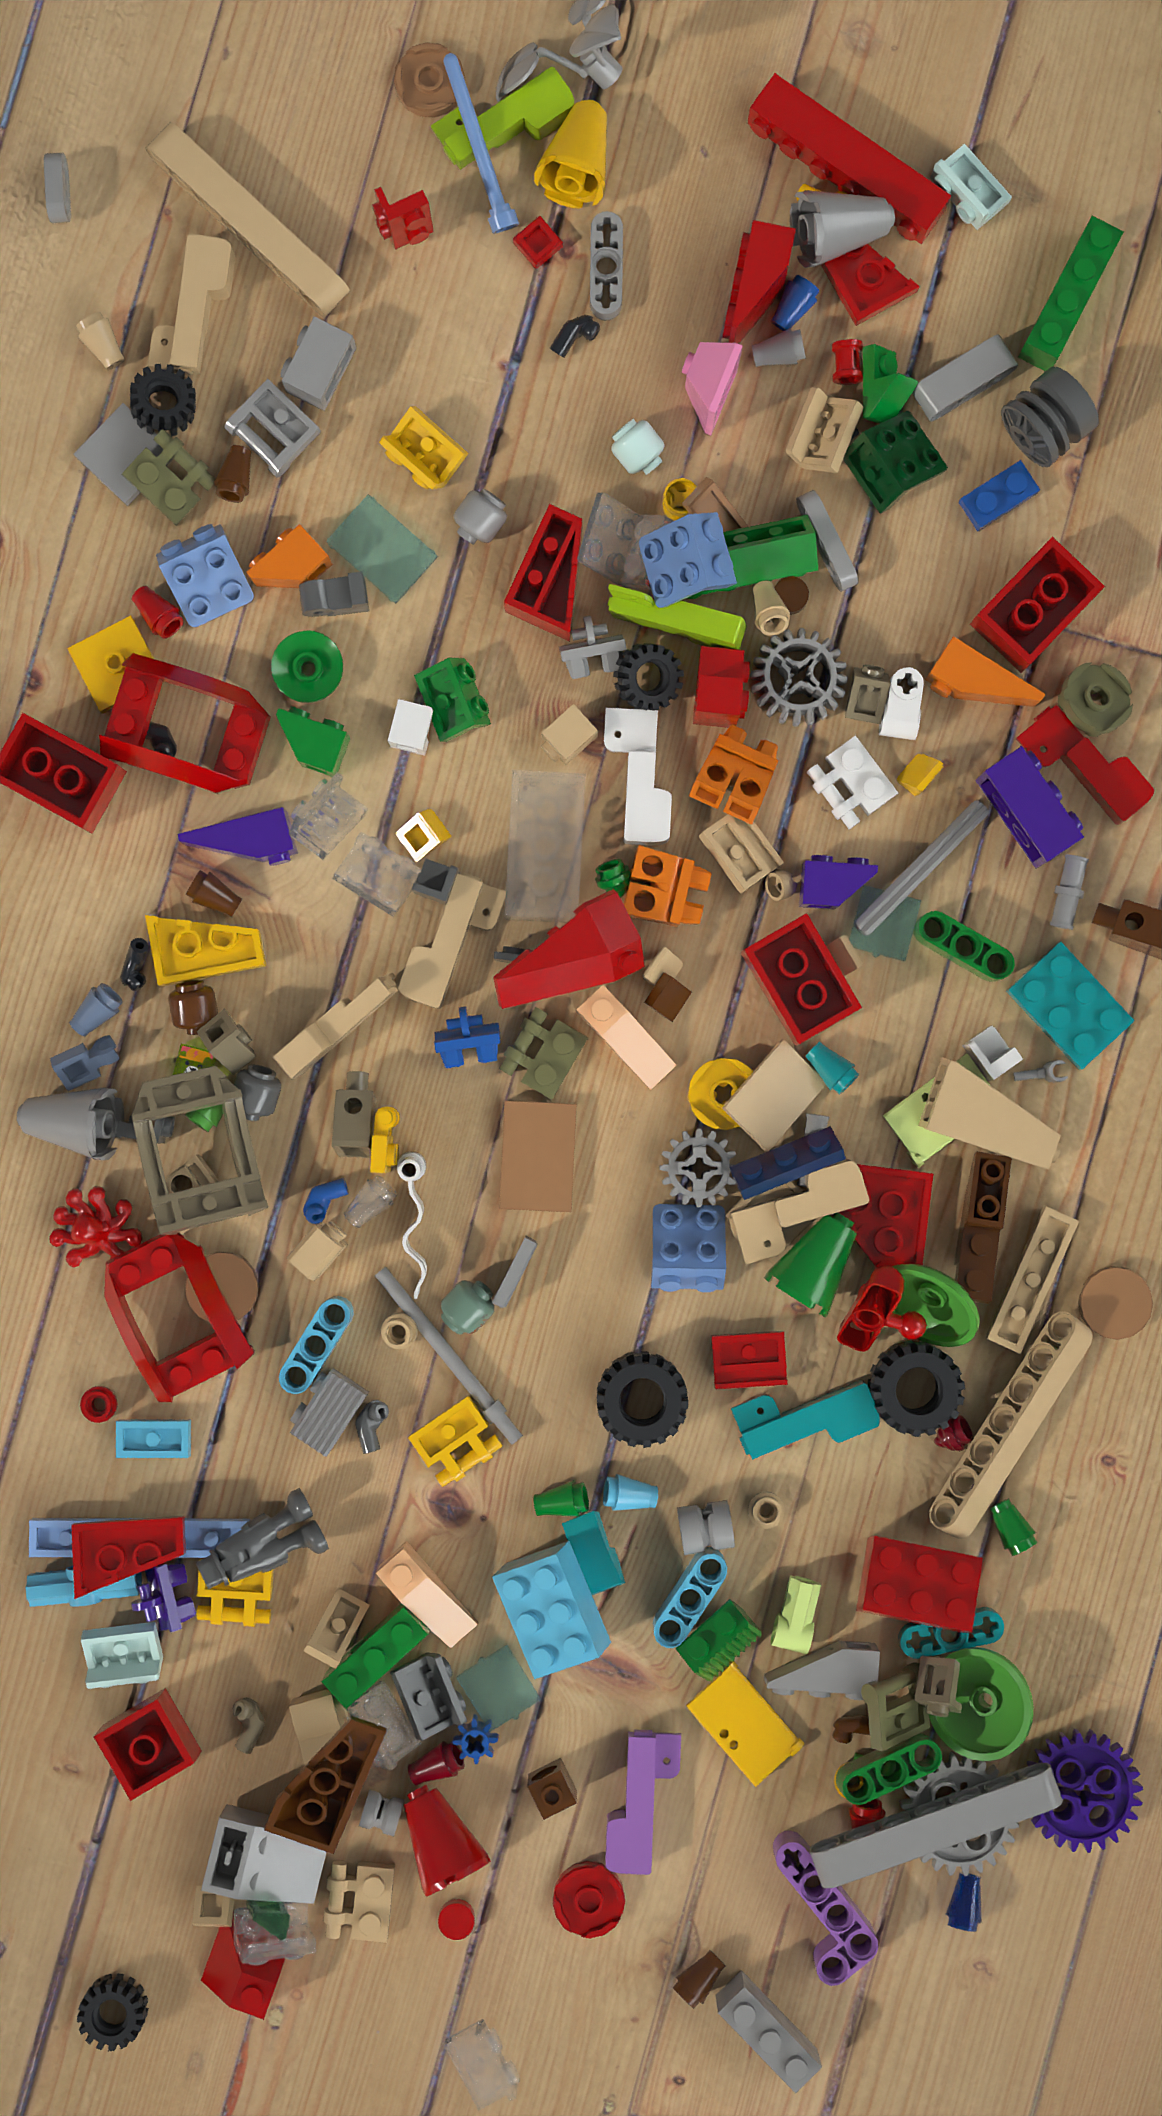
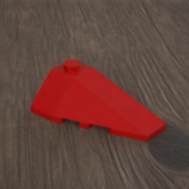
M612 889L582 903L573 911L576 916L560 929L554 926L547 932L549 938L534 950L526 949L498 972L493 978L499 1006L505 1009L615 982L644 968L641 937L617 891Z

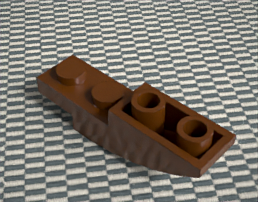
M977 1151L974 1153L963 1204L954 1265H957L955 1281L968 1292L974 1302L989 1304L992 1302L1000 1230L1004 1227L1012 1158Z

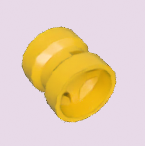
M675 479L665 488L662 502L663 512L672 522L689 514L682 503L697 486L688 479Z

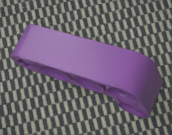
M791 1830L783 1831L777 1835L773 1842L776 1864L830 1932L814 1948L813 1960L817 1974L822 1982L830 1986L839 1985L874 1958L878 1951V1940L870 1921L842 1886L823 1888L821 1883L816 1887L805 1885V1881L809 1877L818 1876L809 1852L810 1846L797 1832ZM789 1848L790 1851L797 1852L801 1863L798 1867L794 1858L789 1853H784L786 1849ZM840 1904L845 1906L844 1912L838 1916L828 1914V1910L834 1905ZM863 1933L868 1935V1939L863 1944L856 1945L851 1943L852 1938L857 1934ZM829 1957L840 1959L839 1963L834 1967L828 1968L822 1965Z

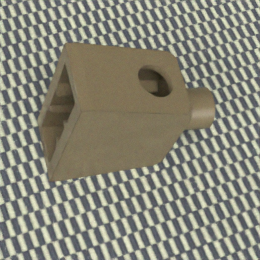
M347 1072L346 1090H336L332 1147L339 1157L371 1158L377 1099L374 1092L368 1090L369 1073ZM354 1107H362L360 1112L356 1114H350V1111Z

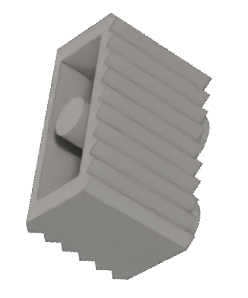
M334 1368L328 1375L323 1372L319 1374L310 1388V1391L315 1393L307 1406L301 1402L289 1420L295 1424L290 1433L326 1457L369 1393V1391Z

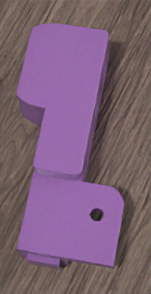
M652 1730L628 1731L625 1810H615L607 1814L605 1860L608 1870L620 1874L649 1875L651 1873L655 1778L671 1779L678 1775L680 1771L681 1733H655ZM667 1757L670 1761L669 1763H664L663 1759Z

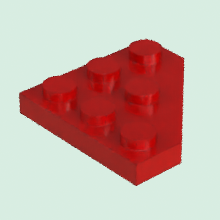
M857 1164L863 1176L869 1202L838 1212L854 1222L851 1230L857 1233L855 1242L876 1268L901 1264L923 1265L934 1174Z

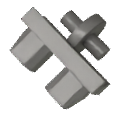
M591 616L583 617L584 628L571 630L573 641L585 638L587 641L559 646L562 662H566L571 678L577 679L589 676L590 671L587 657L601 655L604 672L618 671L619 666L616 665L618 659H623V650H627L622 634L595 639V636L608 634L607 624L593 626Z

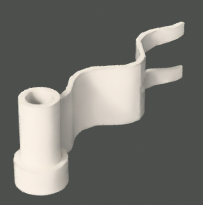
M407 1152L398 1160L397 1171L403 1180L408 1181L409 1193L417 1204L419 1211L417 1220L407 1229L402 1241L405 1252L419 1263L422 1271L421 1278L414 1291V1299H417L420 1286L426 1276L427 1265L425 1259L410 1246L408 1236L421 1222L424 1213L423 1201L415 1190L414 1181L424 1175L426 1161L417 1152ZM406 1163L414 1164L416 1172L413 1174L406 1172L404 1165Z

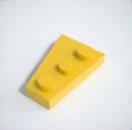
M145 915L157 984L160 987L267 966L261 933L258 929Z

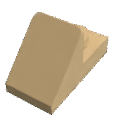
M338 1588L304 1652L336 1669L370 1605Z

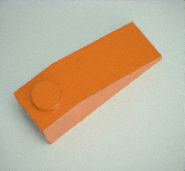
M954 636L948 642L925 678L927 682L931 683L930 689L945 698H948L950 695L954 699L1035 707L1045 696L1037 688Z

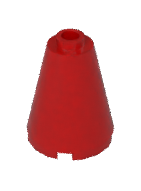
M426 1784L407 1794L410 1802L404 1804V1810L421 1887L426 1897L446 1888L447 1885L467 1877L491 1862L488 1853L437 1788L429 1790Z

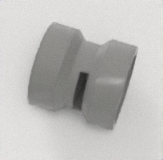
M369 1790L359 1827L366 1829L380 1828L383 1834L394 1837L404 1800L397 1797L391 1799L383 1798L380 1792Z

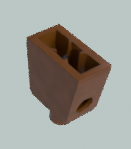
M1124 900L1120 909L1102 903L1098 904L1092 923L1111 929L1110 941L1162 960V910L1130 900ZM1132 920L1136 922L1138 929H1129L1125 921Z

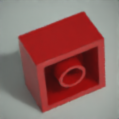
M166 1688L103 1724L93 1736L130 1801L193 1765L202 1752Z

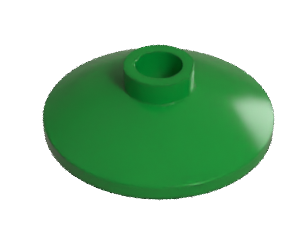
M299 631L287 636L275 649L271 661V672L277 687L288 698L302 703L317 702L331 695L340 684L344 669L342 655L336 644L324 634L315 631ZM306 664L315 665V672L312 675L303 674V667Z

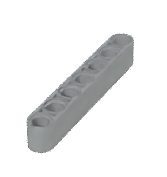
M1038 1763L824 1839L812 1845L809 1852L822 1887L834 1888L1048 1812L1063 1803V1799L1050 1764Z

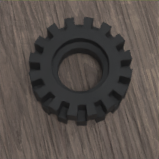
M154 364V372H151L149 366L143 368V376L137 373L134 377V383L131 382L130 408L133 419L137 418V425L141 429L146 425V431L153 435L155 429L159 430V432L162 429L165 431L170 430L171 437L177 435L178 427L184 432L188 428V422L192 423L196 410L195 388H192V380L190 377L185 379V372L181 369L174 374V366L167 364V370L164 371L161 370V364ZM165 391L173 394L177 399V403L171 409L159 410L151 406L149 398L155 392Z
M651 643L636 644L632 646V650H625L622 653L625 657L618 659L616 662L619 670L613 673V677L618 678V682L614 683L616 690L621 691L619 696L622 700L628 701L627 704L633 707L653 711L659 710L660 706L664 708L669 706L670 699L676 700L679 695L675 691L677 688L682 689L683 683L679 682V677H684V671L678 669V665L681 662L679 658L673 657L674 652L670 649H665L664 646ZM651 662L659 668L660 681L654 689L644 691L639 687L636 676L642 665Z
M118 1973L115 1979H112V1974L105 1975L102 1981L99 1978L93 1983L92 1987H89L78 2008L80 2012L77 2015V2023L82 2022L79 2031L81 2035L86 2032L88 2033L85 2040L87 2043L91 2044L93 2040L98 2041L96 2049L102 2050L105 2044L108 2045V2051H115L117 2045L120 2046V2049L127 2047L129 2041L133 2042L141 2031L148 2015L149 2008H146L148 1998L147 1995L142 1997L144 1988L141 1984L137 1988L133 1986L134 1978L130 1977L128 1982L123 1981L124 1974ZM112 1999L122 2003L126 2009V2019L116 2025L104 2021L100 2015V2005L104 2001Z

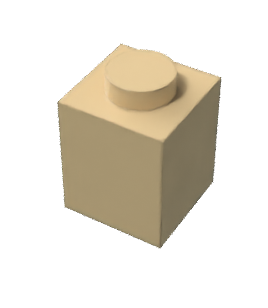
M573 704L541 732L542 740L545 742L541 747L554 762L560 758L567 765L598 737V730Z

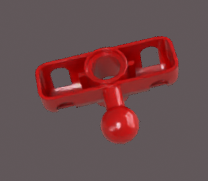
M880 1266L872 1272L870 1279L860 1287L855 1302L840 1325L837 1335L839 1343L857 1351L865 1352L870 1349L884 1326L898 1329L903 1337L911 1340H916L925 1333L927 1324L925 1318L916 1311H907L902 1315L893 1313L902 1298L904 1290V1278L897 1269L891 1266ZM853 1322L862 1331L852 1328L850 1323Z

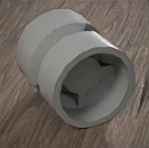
M728 1500L709 1502L705 1509H700L697 1504L677 1507L684 1555L702 1553L710 1545L714 1550L735 1547Z

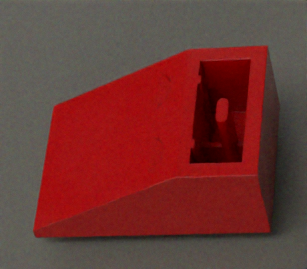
M753 220L751 233L743 232L722 336L724 339H729V343L740 344L782 293L796 228Z

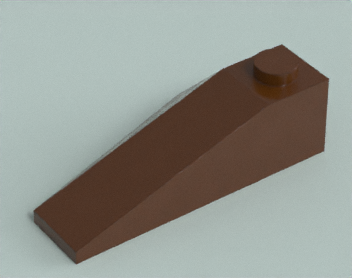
M351 1716L277 1796L264 1831L334 1854L387 1728Z

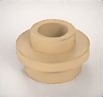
M394 1313L388 1316L381 1327L383 1340L394 1349L408 1348L416 1340L418 1333L415 1321L404 1313ZM395 1325L403 1326L406 1334H397Z
M760 1492L749 1502V1517L759 1528H774L784 1517V1504L772 1492ZM765 1503L773 1507L771 1514L767 1516L759 1513L761 1505Z

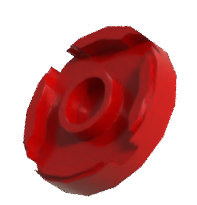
M592 1861L573 1864L562 1872L554 1887L553 1907L556 1918L565 1930L591 1939L607 1934L617 1926L621 1919L625 1906V1893L622 1882L615 1872L608 1870L606 1865Z

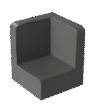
M425 858L418 881L413 884L411 890L416 895L446 905L456 875L460 874L458 867L452 865L448 867Z

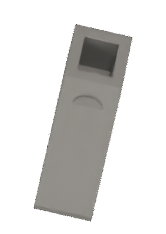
M837 1641L765 1673L764 1681L767 1688L772 1689L773 1693L779 1695H793L794 1690L809 1691V1695L820 1698L830 1697L831 1693H843L846 1698L863 1700L861 1694L862 1686L871 1681L878 1682L880 1651L875 1643Z

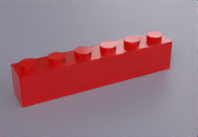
M776 73L773 74L749 109L747 124L750 125L751 130L760 138H769L779 145L780 150L787 157L794 160L799 159L809 166L810 171L819 179H828L838 186L839 191L847 194L885 198L894 209V226L897 227L898 233L905 239L915 240L922 245L946 211L952 195Z

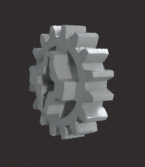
M696 1129L695 1137L690 1138L686 1131H683V1141L679 1143L671 1139L670 1143L674 1148L673 1151L662 1152V1155L669 1159L668 1164L659 1166V1170L668 1171L669 1175L662 1180L663 1185L672 1183L674 1187L670 1195L674 1197L682 1193V1204L684 1205L689 1202L690 1198L695 1199L696 1207L702 1206L704 1198H707L711 1205L716 1204L715 1194L719 1193L724 1197L728 1195L724 1188L726 1183L735 1185L734 1179L729 1177L731 1172L729 1167L733 1166V1164H730L729 1159L733 1158L736 1153L735 1151L725 1152L724 1148L728 1141L723 1139L718 1143L715 1142L716 1132L711 1131L707 1138L703 1137L701 1129ZM692 1144L691 1154L684 1161H676L678 1154L685 1147ZM706 1145L714 1148L722 1161H713L706 1154ZM701 1157L702 1163L708 1166H715L716 1168L708 1169V1171L702 1172L701 1178H696L695 1172L681 1169L682 1166L695 1164L696 1158ZM675 1174L685 1175L691 1181L692 1191L685 1189L678 1182ZM722 1174L719 1182L713 1188L706 1191V1182L713 1175Z

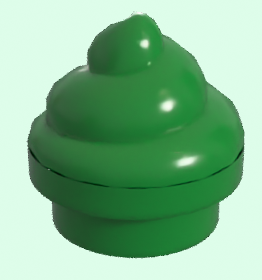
M622 859L609 860L595 869L597 874L595 881L600 889L606 892L614 889L618 892L620 898L625 894L627 885L630 882L631 871L629 866L624 865Z

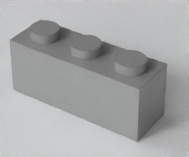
M742 1970L715 1995L719 2015L795 2093L822 2068L818 2049Z

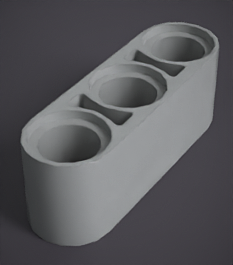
M995 335L922 379L912 394L929 421L932 422L1007 377L1018 367V364L1000 335Z

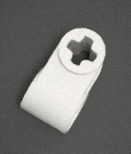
M906 667L898 670L890 678L891 684L882 721L879 724V735L916 740L921 717L920 706L924 681L922 675L916 669ZM904 678L908 679V685L913 686L906 694L903 693L901 686H897Z

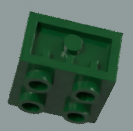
M905 411L863 431L847 448L843 458L880 514L889 510L909 490L943 474L948 469L939 452L935 449L910 411Z

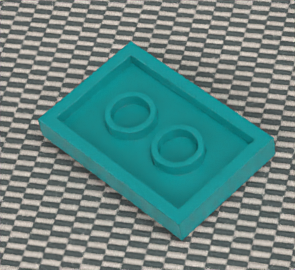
M1058 942L1006 990L1012 999L1079 1070L1084 1069L1135 1021L1062 942Z

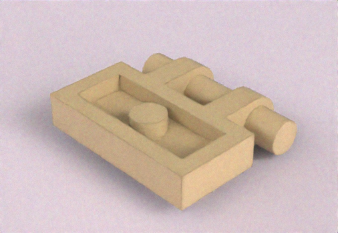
M333 1861L332 1873L327 1877L326 1887L330 1891L329 1904L324 1909L323 1922L327 1924L326 1937L329 1939L340 1938L341 1925L350 1924L352 1925V1940L387 1943L395 1864L359 1861L356 1876L346 1875L347 1862ZM344 1892H355L354 1908L343 1907Z

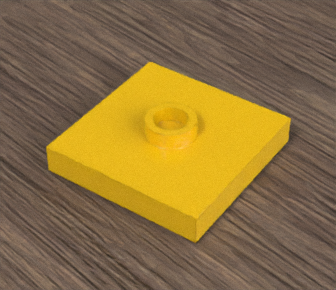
M131 615L67 648L102 714L113 709L125 671L121 664L132 653L154 659Z

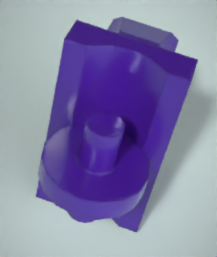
M160 1564L145 1570L148 1583L138 1586L141 1598L131 1603L132 1610H144L146 1622L157 1619L159 1630L175 1632L182 1629L181 1623L196 1615L191 1597L184 1596L175 1600L172 1588L187 1583L184 1564Z

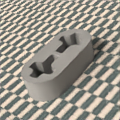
M64 153L45 154L44 178L48 218L51 223L70 222V183L66 156Z

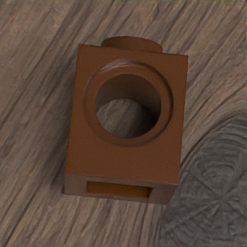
M561 1758L528 1774L527 1787L543 1820L577 1804V1790Z

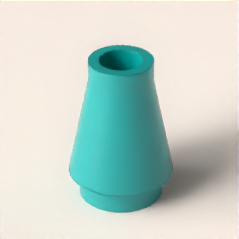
M821 1042L817 1043L805 1056L814 1066L829 1090L832 1091L834 1089L839 1095L859 1076V1073L854 1069L855 1064L830 1050Z

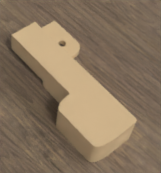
M189 234L187 236L175 326L159 325L153 330L148 360L149 368H155L154 364H161V369L167 370L168 364L174 366L175 373L181 369L185 374H200L212 300H225L231 295L236 256L230 242L227 240L196 234ZM167 340L168 344L162 345V342Z
M463 873V875L457 874L432 947L418 946L411 949L398 987L399 992L410 1000L435 1009H441L466 939L469 925L482 930L493 929L497 924L507 892L483 884L479 877ZM488 909L490 912L487 916L483 915V910Z
M391 973L379 977L352 1001L348 997L340 1000L320 1019L299 1033L273 1058L291 1079L303 1075L398 991L395 987L396 983L393 981L396 976Z
M849 1159L837 1162L805 1175L806 1190L730 1212L731 1218L728 1220L734 1237L737 1236L745 1264L780 1255L786 1246L782 1227L792 1226L867 1204L869 1197L858 1165ZM766 1240L771 1242L769 1247L764 1246Z

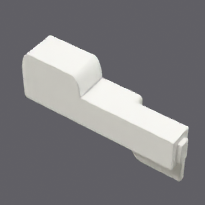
M634 707V709L606 708L605 747L611 752L628 753L624 827L625 844L656 846L665 844L670 837L672 795L666 790L654 788L658 710H644ZM615 732H620L621 737L616 738L614 736Z

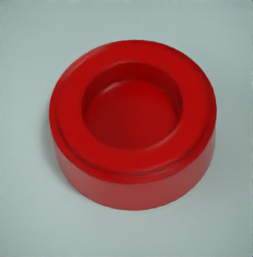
M452 1899L442 1906L438 1917V1926L441 1933L451 1940H461L472 1932L475 1923V1912L472 1906L462 1899Z

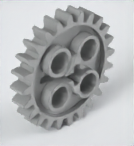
M950 1752L949 1762L944 1763L941 1761L940 1766L934 1772L915 1780V1787L904 1785L903 1788L910 1799H900V1806L904 1810H908L936 1800L938 1798L935 1797V1794L942 1786L952 1787V1794L960 1791L962 1782L967 1783L964 1788L966 1789L997 1778L999 1770L994 1764L986 1769L985 1761L976 1760L972 1764V1759L964 1756L960 1762L955 1754ZM1018 1822L983 1834L978 1840H967L922 1856L920 1859L923 1863H926L933 1857L932 1866L935 1871H938L943 1864H946V1869L951 1876L954 1874L956 1866L961 1867L965 1876H968L970 1865H975L976 1869L982 1873V1861L987 1860L995 1866L996 1861L993 1856L995 1852L1006 1856L1007 1852L1002 1843L1003 1841L1014 1843L1015 1839L1008 1829L1019 1828Z

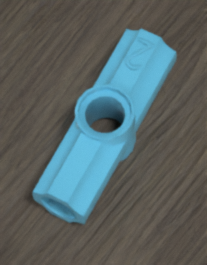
M73 1566L67 1567L66 1570L35 1572L27 1576L26 1598L30 1607L69 1603L70 1606L78 1607L101 1602L102 1599L133 1597L140 1595L138 1586L142 1584V1574L139 1572L74 1599Z

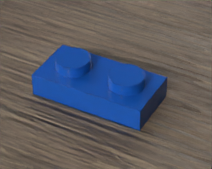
M1020 460L962 497L958 503L977 532L1038 494L1040 488Z

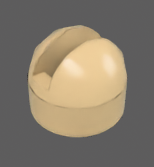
M779 870L767 875L765 887L771 899L780 901L794 894L797 882L793 881L792 873L786 870Z

